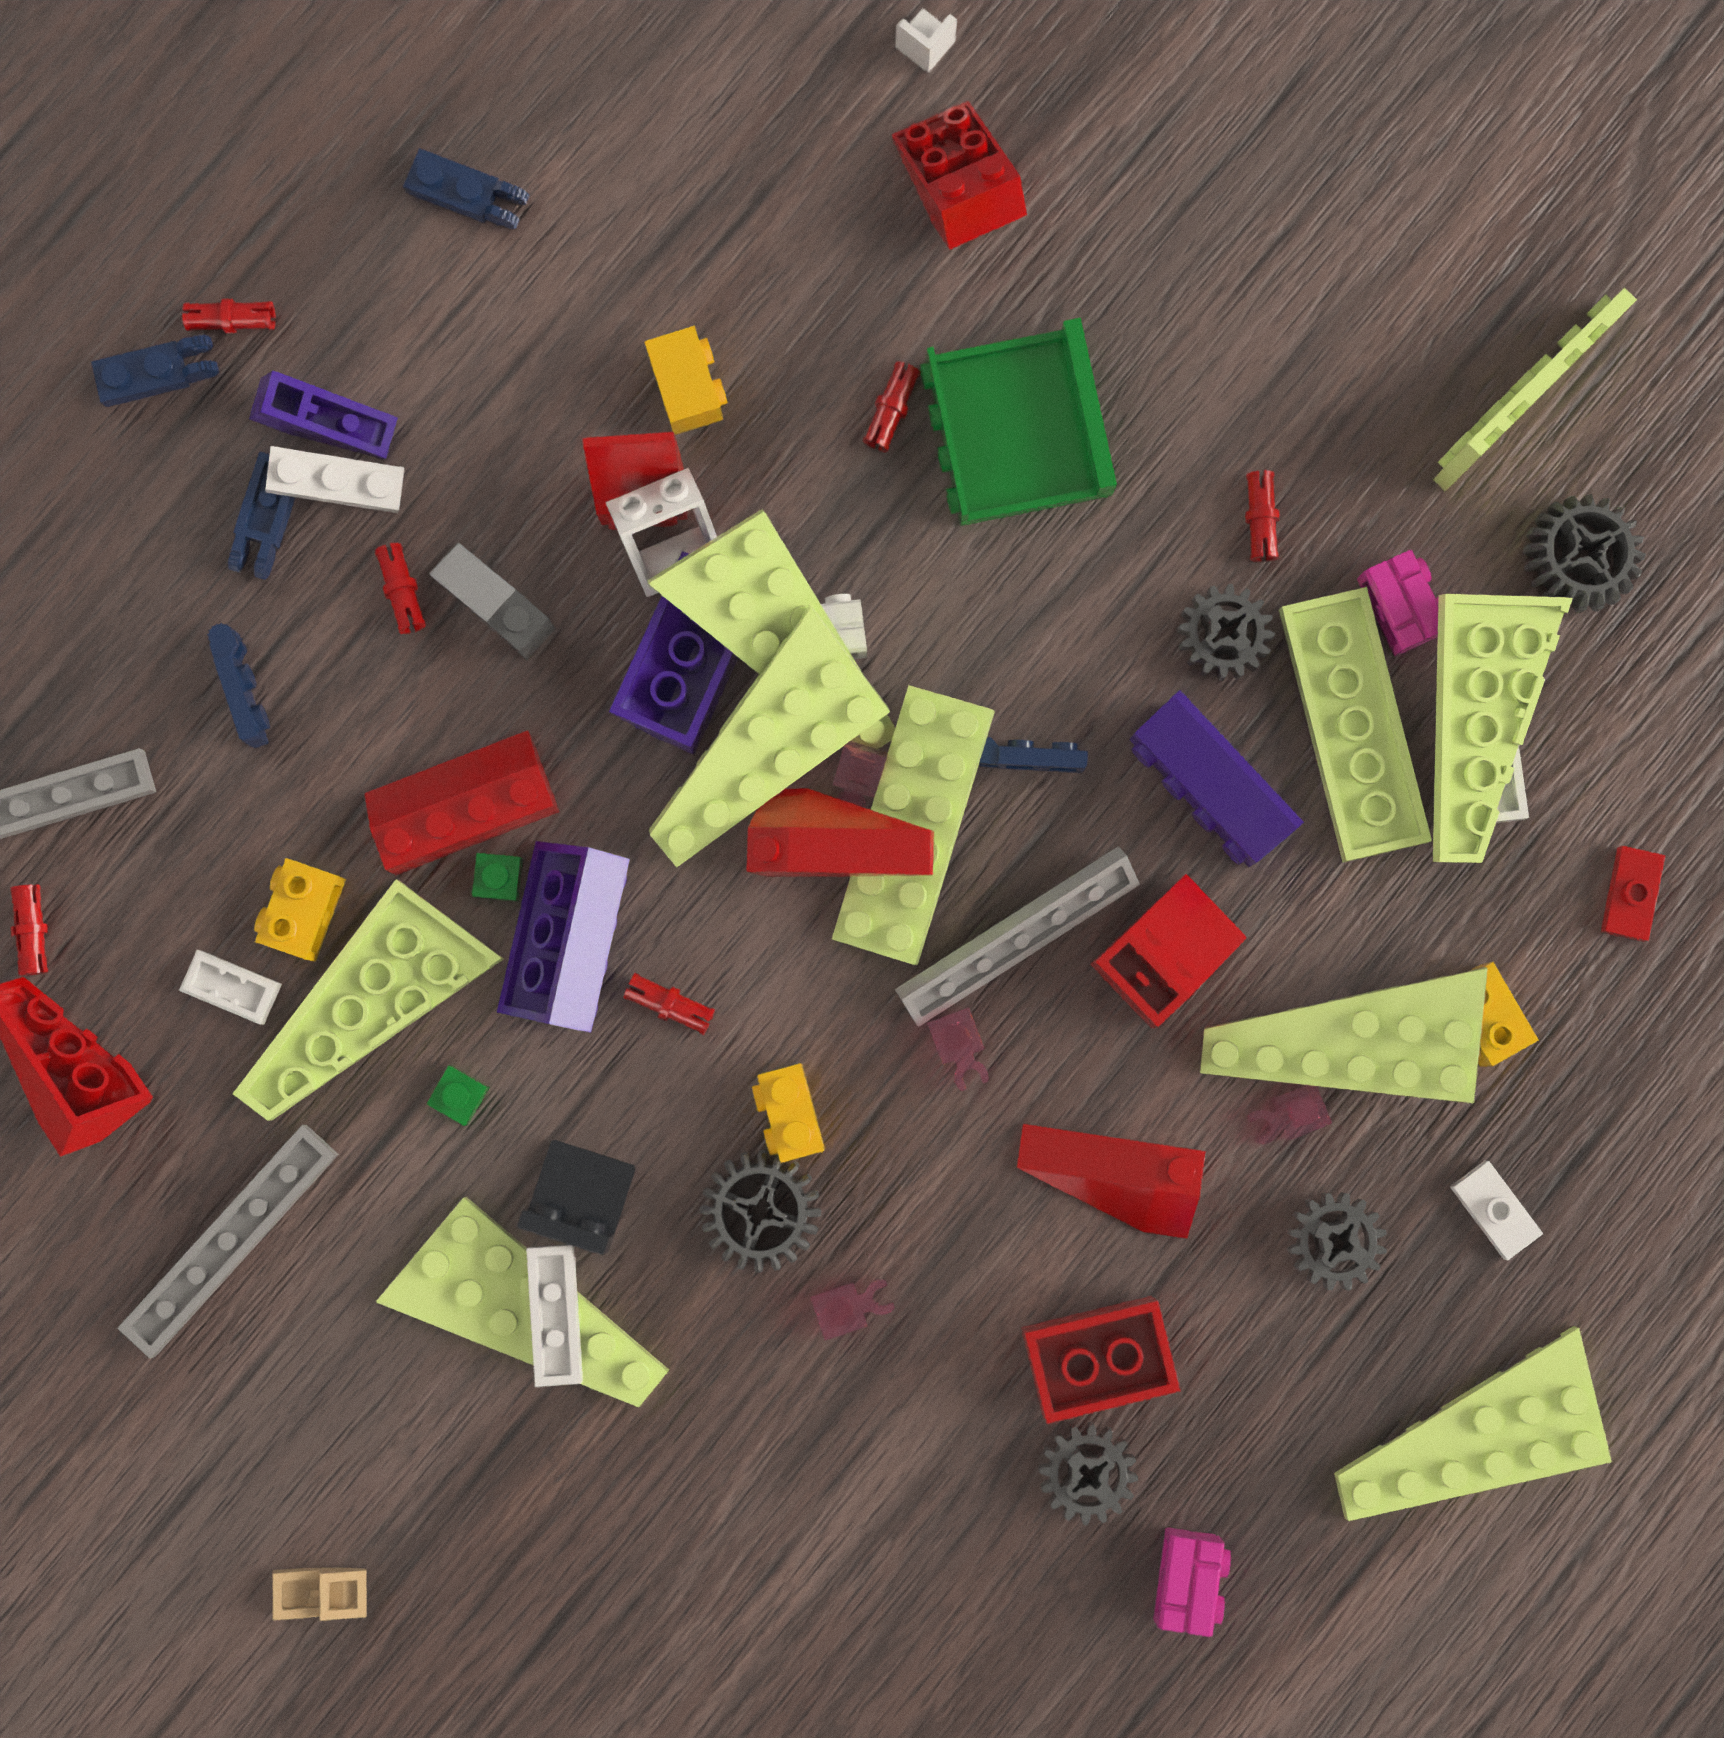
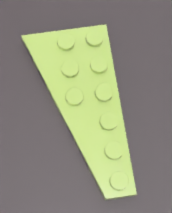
M1625 288L1613 299L1605 294L1587 313L1592 320L1583 329L1575 324L1558 341L1557 344L1562 350L1553 359L1548 354H1545L1438 461L1443 469L1433 480L1446 491L1637 299Z
M763 509L647 580L651 587L760 675L776 655L777 649L785 637H789L801 620L800 616L809 604L857 665ZM885 715L846 745L860 757L864 758L892 740L895 726L889 716Z
M1468 594L1439 595L1433 862H1483L1499 815L1497 808L1505 784L1510 783L1515 769L1512 767L1518 746L1523 745L1545 681L1543 677L1550 653L1556 649L1560 635H1557L1564 613L1569 611L1573 598Z
M810 604L800 616L801 620L789 637H785L780 644L776 655L764 672L758 675L719 730L720 734L707 751L705 750L699 758L695 769L683 786L677 789L650 827V836L676 867L680 866L890 712L887 705Z
M396 879L243 1079L233 1095L266 1120H274L497 965L504 958Z
M1483 967L1470 970L1469 972L1432 978L1427 981L1390 987L1330 1000L1320 1004L1302 1006L1278 1013L1205 1027L1200 1073L1474 1103L1488 968Z
M464 1197L378 1298L376 1303L534 1365L527 1248L469 1198ZM577 1291L583 1382L581 1384L639 1407L668 1373L669 1369Z
M1575 1326L1560 1334L1561 1337L1543 1348L1538 1347L1525 1355V1359L1504 1372L1499 1371L1442 1406V1410L1426 1420H1419L1406 1428V1432L1383 1446H1377L1336 1471L1334 1475L1344 1518L1352 1521L1611 1463L1609 1448L1579 1328Z

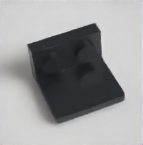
M552 1140L530 1206L522 1210L517 1228L605 1255L610 1251L636 1171L635 1165L559 1140Z

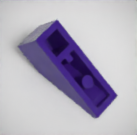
M274 370L260 379L249 420L290 435L380 459H386L398 419L390 414Z

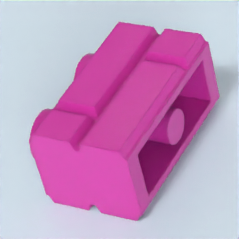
M1408 550L1365 570L1357 578L1361 588L1367 587L1374 616L1394 656L1438 637L1439 597L1435 598L1428 584L1431 581V573L1426 562L1422 558L1416 559L1412 550Z
M1165 1528L1153 1617L1158 1628L1210 1637L1213 1636L1214 1623H1222L1225 1600L1224 1596L1218 1595L1220 1577L1227 1578L1229 1575L1231 1554L1230 1550L1224 1549L1225 1543L1219 1536L1183 1529Z

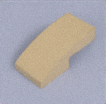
M298 1568L273 1570V1620L320 1617V1621L367 1617L366 1569Z

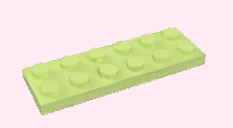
M1367 587L1282 606L1279 609L1342 862L1431 842L1432 839Z
M908 685L871 810L934 831L933 876H851L832 936L833 940L912 965H918L995 713L993 709Z

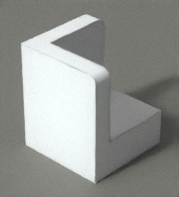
M922 8L910 23L905 19H901L896 25V48L929 73L954 44L957 19L949 14L941 23Z

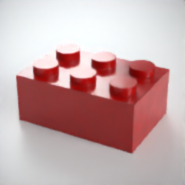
M1153 1296L1021 1327L1042 1416L1047 1424L1181 1391L1159 1302Z

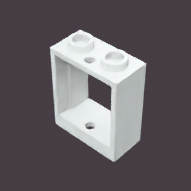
M689 468L606 502L646 597L659 593L648 584L647 580L676 563L682 551L690 554L717 537L704 500ZM690 509L693 510L699 525L698 527L642 551L638 550L632 534Z

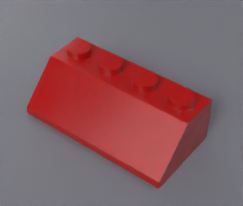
M529 730L364 793L370 831L386 871L395 875L560 812Z

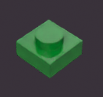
M477 853L472 897L518 902L523 858Z
M449 1065L429 1098L427 1105L463 1126H468L490 1087L456 1067Z

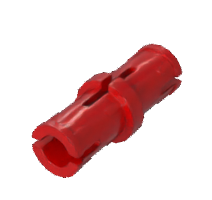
M223 298L221 303L188 302L182 306L183 311H188V314L182 313L183 325L186 331L223 330L226 334H235L237 329H275L276 323L271 321V319H276L272 301L235 303L232 298Z
M902 361L895 362L894 370L883 395H878L875 401L877 410L866 436L862 440L864 444L872 449H875L878 444V451L888 452L900 419L906 418L909 411L907 402L921 374L920 370L911 364L905 370V362Z
M1269 470L1263 471L1264 476L1261 477L1262 489L1260 488L1259 471L1246 474L1249 511L1245 512V522L1250 524V560L1253 562L1262 561L1261 557H1264L1263 544L1265 545V562L1279 559V554L1277 553L1276 522L1280 520V511L1275 508V473Z
M390 543L393 561L389 558L385 544L378 547L374 552L385 581L383 586L384 596L386 599L391 600L398 632L400 634H411L407 616L411 617L414 630L418 632L426 627V622L423 619L415 594L418 591L416 579L410 577L402 544Z
M37 884L10 887L14 911V926L10 927L11 937H15L18 976L48 973L44 934L48 933V925L43 923L41 887Z
M636 972L634 973L629 985L645 993L629 987L626 988L623 999L633 1001L659 1013L658 1018L667 1021L670 1018L700 1032L699 1034L701 1035L706 1033L710 1023L694 1015L710 1021L715 1013L714 1008H709L680 995L681 990L671 987L669 990L640 976Z

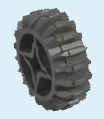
M1586 494L1581 498L1580 502L1575 495L1568 496L1563 501V505L1559 502H1554L1547 508L1548 514L1541 513L1535 518L1537 527H1532L1526 534V537L1532 544L1525 546L1522 554L1532 557L1534 560L1525 565L1524 571H1536L1538 577L1531 582V587L1536 588L1544 584L1547 590L1544 592L1543 597H1554L1557 595L1559 597L1573 598L1572 603L1575 613H1582L1587 609L1588 605L1592 611L1597 612L1604 608L1605 602L1611 606L1619 602L1621 598L1620 593L1624 595L1629 593L1634 586L1631 580L1641 576L1642 570L1635 564L1643 561L1646 555L1635 549L1636 546L1643 542L1644 536H1632L1630 532L1636 526L1637 520H1629L1625 523L1621 519L1624 515L1625 507H1618L1612 512L1609 510L1610 498H1603L1595 505L1592 494ZM1583 524L1596 528L1601 534L1589 532ZM1556 533L1560 536L1558 542L1562 548V557L1558 562L1555 560L1553 550ZM1593 546H1597L1595 550L1589 553V556L1585 558L1580 557L1574 562L1570 561V559L1579 554L1578 551L1588 550ZM1609 546H1611L1613 552L1611 574L1607 570L1610 565L1606 560V550ZM1575 573L1579 575L1585 583L1590 582L1591 585H1584L1575 582L1569 577H1567L1565 574Z
M760 1150L757 1156L758 1164H752L748 1152H744L740 1155L743 1168L738 1169L735 1163L729 1159L724 1162L726 1170L730 1173L728 1178L719 1172L712 1174L711 1178L721 1187L719 1190L706 1187L703 1191L704 1196L715 1199L714 1205H702L700 1207L701 1214H714V1221L704 1223L702 1230L703 1232H709L717 1229L719 1235L714 1237L709 1242L711 1248H716L724 1241L729 1246L721 1256L724 1261H728L734 1251L741 1254L737 1262L738 1269L743 1270L749 1257L755 1259V1272L761 1273L764 1268V1259L770 1258L773 1270L777 1271L781 1268V1261L778 1255L784 1253L787 1260L794 1263L797 1260V1255L791 1248L794 1244L802 1250L807 1251L809 1249L810 1243L801 1236L803 1231L813 1235L817 1234L819 1228L806 1221L807 1217L821 1216L820 1208H808L807 1201L819 1198L818 1190H812L804 1193L802 1187L807 1185L812 1180L810 1174H806L797 1181L792 1176L800 1166L797 1161H794L786 1171L780 1168L782 1163H780L778 1154L774 1158L773 1165L766 1164V1150ZM766 1174L761 1190L755 1196H738L729 1192L731 1187L745 1176ZM779 1179L792 1190L798 1205V1217L782 1210L776 1204L774 1196ZM766 1189H769L766 1201L771 1205L767 1209L773 1208V1215L783 1219L774 1216L772 1218L765 1217L757 1225L756 1231L753 1233L752 1229L755 1221L751 1217L754 1213L749 1214V1207L739 1203L757 1205L764 1197ZM724 1205L741 1213L746 1219L747 1228L743 1242L739 1241L729 1230L724 1216ZM767 1226H784L793 1230L784 1241L777 1245L765 1248L755 1247L761 1231Z

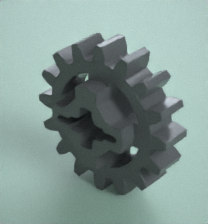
M1228 584L1223 594H1219L1215 585L1210 586L1207 590V600L1200 594H1196L1191 600L1196 610L1185 607L1181 616L1189 621V623L1180 624L1177 628V633L1187 636V639L1181 642L1178 647L1180 651L1191 650L1192 655L1187 661L1189 666L1196 664L1198 661L1203 664L1201 669L1202 676L1205 677L1213 669L1217 670L1218 681H1223L1228 671L1232 672L1236 680L1240 679L1244 675V665L1253 672L1260 666L1255 656L1265 658L1271 651L1262 643L1269 642L1274 638V632L1264 630V626L1273 619L1272 615H1260L1259 610L1263 606L1264 601L1260 599L1253 604L1249 602V589L1246 588L1238 596L1234 595L1233 584ZM1220 606H1231L1238 609V611H1225ZM1199 619L1202 620L1200 624L1205 628V637L1201 643L1197 634ZM1238 623L1230 637L1227 636L1224 639L1220 638L1215 643L1212 642L1220 629H1225ZM1251 623L1253 628V642L1251 646L1249 645L1251 643L1250 640L1246 637L1247 625ZM1214 653L1227 654L1231 660H1222L1211 655Z
M1340 1192L1336 1202H1334L1330 1193H1321L1322 1204L1320 1205L1312 1199H1307L1305 1204L1309 1212L1306 1215L1294 1212L1292 1216L1300 1223L1298 1229L1289 1228L1286 1232L1296 1238V1244L1287 1247L1288 1253L1300 1255V1259L1293 1265L1295 1269L1303 1271L1309 1268L1310 1271L1306 1280L1315 1284L1323 1277V1287L1333 1291L1336 1281H1339L1342 1289L1347 1291L1352 1290V1278L1357 1279L1363 1284L1369 1282L1364 1271L1367 1268L1379 1271L1381 1267L1373 1260L1375 1254L1387 1253L1386 1248L1377 1245V1239L1387 1234L1386 1230L1374 1228L1373 1223L1380 1217L1379 1214L1373 1211L1364 1214L1363 1211L1367 1202L1362 1199H1357L1350 1205V1195ZM1343 1211L1341 1215L1338 1214L1335 1221L1323 1222L1318 1219L1328 1212ZM1360 1227H1362L1364 1233V1248L1360 1246L1357 1233ZM1331 1233L1340 1235L1341 1241L1344 1242L1341 1250L1334 1248L1333 1243L1328 1240ZM1309 1234L1313 1236L1316 1248L1312 1256L1308 1247ZM1350 1260L1355 1263L1341 1271H1330L1331 1268H1335L1337 1263Z
M1088 1422L1085 1432L1080 1433L1074 1423L1070 1424L1069 1432L1071 1436L1065 1439L1056 1432L1054 1438L1058 1446L1055 1449L1044 1447L1042 1450L1044 1455L1050 1459L1049 1464L1038 1465L1039 1473L1049 1476V1479L1040 1484L1042 1492H1054L1049 1500V1504L1053 1509L1060 1507L1062 1504L1065 1505L1063 1516L1068 1521L1077 1512L1080 1513L1083 1525L1089 1524L1092 1514H1096L1102 1524L1106 1523V1510L1111 1508L1120 1515L1123 1512L1118 1502L1120 1498L1132 1500L1134 1497L1126 1485L1127 1483L1138 1481L1137 1474L1127 1470V1467L1132 1466L1136 1459L1133 1454H1121L1127 1446L1123 1438L1111 1442L1113 1431L1110 1427L1106 1426L1100 1434H1096L1094 1423ZM1086 1443L1100 1445L1094 1452L1081 1451L1077 1447ZM1064 1457L1068 1463V1472L1062 1479V1483L1059 1484L1058 1469ZM1114 1463H1116L1117 1479L1112 1489L1108 1484L1109 1471L1115 1467ZM1085 1464L1090 1469L1094 1468L1097 1476L1091 1482L1085 1477L1082 1478L1079 1471L1080 1467ZM1082 1495L1096 1496L1099 1499L1089 1503L1076 1501Z

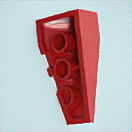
M808 788L782 790L756 810L748 826L746 870L748 873L765 877L933 876L934 831Z
M20 977L0 984V1039L37 1122L61 1157L101 1142L148 1105L153 1096L126 1059L119 1054L113 1057L96 1043L98 1037L87 1028L81 1031L63 1016L64 1009L25 977Z
M1022 1124L1016 1168L1142 1232L1187 1239L1200 1198L1206 1151Z

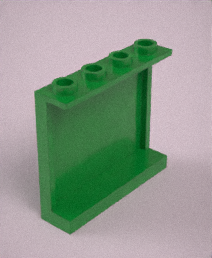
M1081 317L1063 321L1062 329L1058 331L936 355L934 347L927 348L926 363L920 364L921 379L924 390L932 389L935 404L928 405L930 422L933 431L940 430L943 446L937 447L939 465L942 473L949 472L952 488L946 489L947 503L951 515L958 513L960 526L1113 495L1117 482Z

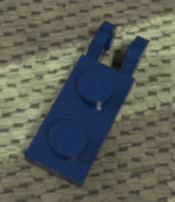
M420 148L403 185L405 192L409 195L485 223L489 221L513 230L516 229L519 218L512 212L493 205L495 198L499 197L523 206L526 205L529 199L528 192L521 189V187L506 181H499V178Z
M209 335L187 337L178 342L172 341L92 361L91 364L100 402L105 407H111L190 387V383L215 377L219 373L217 362L205 360L185 366L183 358L212 350L211 337Z
M260 451L233 531L236 536L231 553L229 554L228 568L236 572L242 571L250 552V541L261 543L254 565V575L257 578L266 580L272 571L276 558V548H280L296 497L266 493L265 488L270 454Z
M216 623L215 626H211L212 628L208 630L209 634L207 636H209L208 641L211 642L209 646L214 658L213 660L239 739L253 748L266 745L269 741L265 730L270 729V723L265 709L261 704L256 705L251 691L257 688L254 674L247 663L242 664V660L247 653L246 646L242 642L241 635L233 630V628L227 624Z
M987 737L979 766L980 768L1082 773L1087 767L1088 751L1078 750V744L1072 742H1052L1051 749L1034 748V741L1019 739L1008 740L1007 746H998L991 737Z

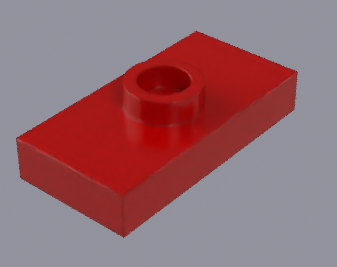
M1627 846L1617 847L1600 932L1641 942L1649 941L1666 855Z

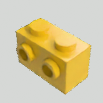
M695 326L644 341L674 434H680L723 420L720 406L728 404L721 379H711L707 365L714 364L715 362L708 339L699 340Z
M286 858L283 866L279 865L272 875L270 890L273 891L268 907H263L257 916L254 931L258 934L255 942L305 960L316 962L346 879Z
M1489 962L1471 969L1488 968L1478 1058L1480 1067H1492L1539 1041L1494 962Z
M802 1063L757 1075L759 1084L752 1086V1091L758 1112L767 1110L771 1128L764 1129L763 1131L770 1156L778 1154L780 1163L825 1151Z

